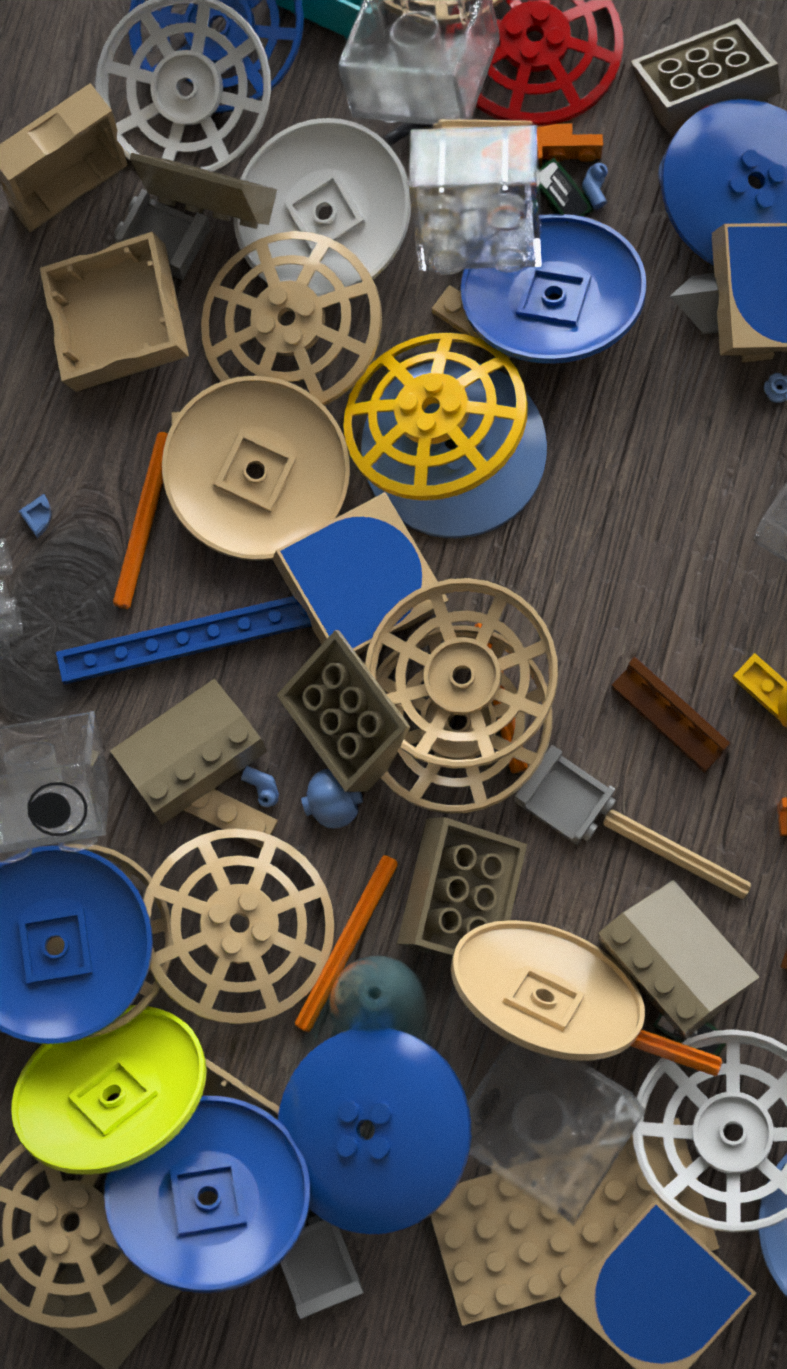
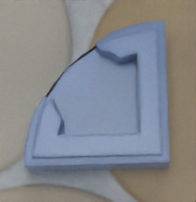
M45 494L19 510L20 515L37 538L40 537L47 529L51 519V508Z

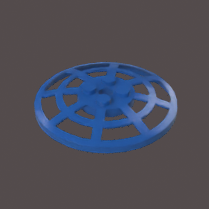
M132 0L129 12L144 3L145 0ZM218 0L237 11L250 24L259 38L268 39L264 49L267 60L271 57L277 40L293 41L291 51L283 67L271 81L272 91L290 70L299 50L304 20L302 0H293L296 16L295 28L279 27L280 18L276 0H266L270 10L271 26L255 25L252 9L262 0ZM189 4L185 15L171 13L173 5L163 7L161 11L156 10L152 12L153 17L162 29L177 23H196L198 5ZM210 8L208 27L212 28V24L217 18H225L226 27L220 33L233 44L235 49L248 39L244 30L231 18L220 11ZM141 20L129 30L130 46L133 55L142 45ZM184 33L188 44L179 50H191L194 33ZM206 36L203 55L207 56L215 64L228 53L218 42ZM247 55L242 59L247 80H250L257 93L249 98L260 100L263 96V78L259 73L261 70L260 60L258 59L253 64ZM145 57L140 69L154 72L158 64L151 67ZM238 76L222 79L223 88L238 85ZM226 104L219 105L213 114L232 112L235 107Z

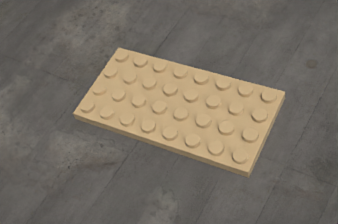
M679 1118L674 1119L673 1125H681ZM633 1131L458 1183L449 1198L439 1209L430 1215L462 1326L560 1297L563 1289L593 1257L609 1245L621 1225L650 1194L711 1251L719 1249L715 1232L680 1216L657 1196L639 1167L634 1150ZM643 1136L644 1149L649 1165L659 1183L665 1188L678 1174L674 1171L667 1157L663 1138ZM673 1138L677 1155L682 1165L687 1168L693 1162L686 1140ZM689 1186L674 1198L685 1208L710 1219L703 1195L697 1193Z

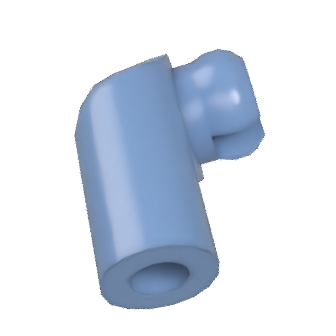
M595 163L587 170L582 182V189L594 210L602 208L607 203L600 190L608 174V169L603 163Z
M246 766L241 780L256 786L259 796L258 802L261 806L266 808L274 806L279 798L275 779L269 774Z

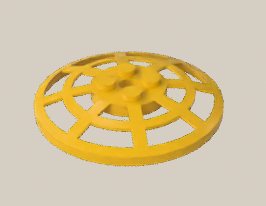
M458 333L428 334L412 338L394 346L368 366L366 372L356 382L348 398L343 425L345 442L350 456L360 472L373 485L383 491L412 500L445 499L458 496L478 487L504 467L516 451L523 437L527 423L528 401L519 372L504 353L496 350L484 340L470 335ZM439 342L436 352L416 355L402 363H399L394 358L414 347ZM452 342L467 343L485 349L492 353L495 358L479 365L476 361L464 355L449 351ZM434 360L431 373L414 378L406 370L418 363ZM447 360L460 363L471 369L458 379L444 374ZM384 365L390 372L377 385L371 401L355 403L367 381ZM502 367L506 368L514 384L516 408L497 405L495 387L488 374ZM395 377L404 385L396 399L380 400L386 387ZM480 379L485 388L487 402L469 401L465 388ZM430 404L440 405L439 409L434 413L424 412L425 408ZM394 412L397 425L383 436L378 426L377 413ZM368 414L369 429L376 444L362 457L353 438L351 422L352 416ZM469 414L484 415L480 426L468 439L461 429L466 424ZM494 418L513 420L512 428L506 440L495 455L486 461L475 447L488 434ZM405 435L410 440L418 443L417 454L414 456L403 453L392 445ZM452 439L458 446L444 454L429 456L431 444H438ZM385 453L388 457L399 463L415 467L414 485L388 479L376 472L371 466ZM466 456L476 468L472 473L457 480L438 485H427L428 467L449 464Z

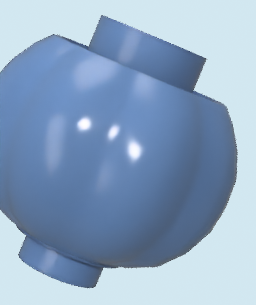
M329 769L322 770L312 777L308 784L307 796L301 798L306 816L313 815L321 825L333 829L341 828L352 822L358 814L357 804L363 803L362 793L345 792Z

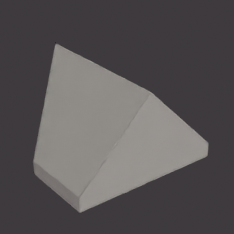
M714 273L691 276L670 297L699 328L701 335L718 333L717 310L719 292Z

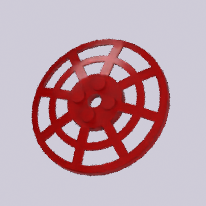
M467 0L456 3L451 13L460 12ZM505 0L511 10L506 13L502 20L485 18L489 12L487 11L466 20L448 22L445 35L446 59L457 87L479 110L498 120L531 121L534 127L563 123L580 116L592 108L607 93L615 81L621 65L624 46L623 29L619 14L611 0H591L586 3L583 0H571L576 7L564 12L551 5V0L528 1L524 3L520 0ZM605 8L608 9L614 26V52L597 45V27L592 13ZM584 17L588 28V42L571 37L570 22ZM455 27L473 28L472 45L477 61L463 71L458 63L455 52ZM482 30L499 32V47L488 54H485L481 42ZM537 31L542 34L543 38L534 42L527 38V34ZM568 49L584 53L579 64L567 74L560 62L566 56ZM593 57L609 63V68L600 83L588 95L580 99L572 83L587 70ZM506 58L509 63L519 68L516 81L501 74L493 65ZM550 69L556 79L555 81L543 84H528L530 72ZM484 71L497 84L513 91L509 108L500 106L484 97L469 81ZM562 90L569 103V106L548 112L529 113L521 111L525 94L538 95Z

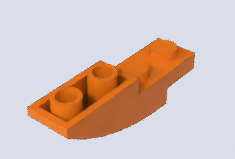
M572 123L548 125L522 131L484 150L481 157V171H488L493 174H500L505 171H519L520 173L528 174L542 167V159L550 161L555 158L557 162L564 161L565 159H579L583 162L601 159L603 134L573 135Z

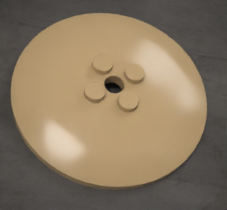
M235 377L203 390L178 414L169 430L163 449L162 477L164 489L170 506L178 520L192 536L205 546L218 553L237 559L251 561L272 560L276 549L335 519L342 507L349 485L350 461L348 448L342 431L332 414L317 398L295 384L273 377ZM251 464H259L264 469V475L259 479H253L248 476L246 472L247 467Z
M496 921L478 926L468 932L459 941L451 961L452 980L465 1005L490 1029L526 1049L567 1060H597L621 1053L634 1043L644 1023L645 1008L640 991L633 979L619 963L603 950L570 932L529 921Z

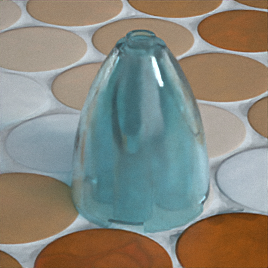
M373 955L360 958L341 971L330 992L329 1013L332 1024L338 1034L352 1029L365 1033H376L387 1029H394L416 1037L421 1031L426 1018L427 1000L421 981L410 967L389 956ZM376 992L381 993L380 998L376 1000L372 999L375 996Z

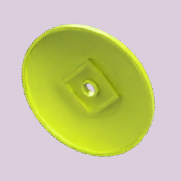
M130 1005L120 1017L124 1016L136 1005ZM147 1006L131 1022L111 1033L69 1043L42 1044L22 1069L13 1092L11 1112L15 1131L23 1146L36 1160L58 1171L71 1174H100L133 1165L165 1146L182 1130L192 1117L205 1087L206 1061L204 1052L193 1030L184 1021L170 1012ZM114 1093L120 1094L117 1099L107 1101L110 1095Z

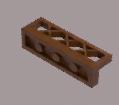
M636 657L628 663L627 669L611 685V689L704 773L727 750L730 742Z

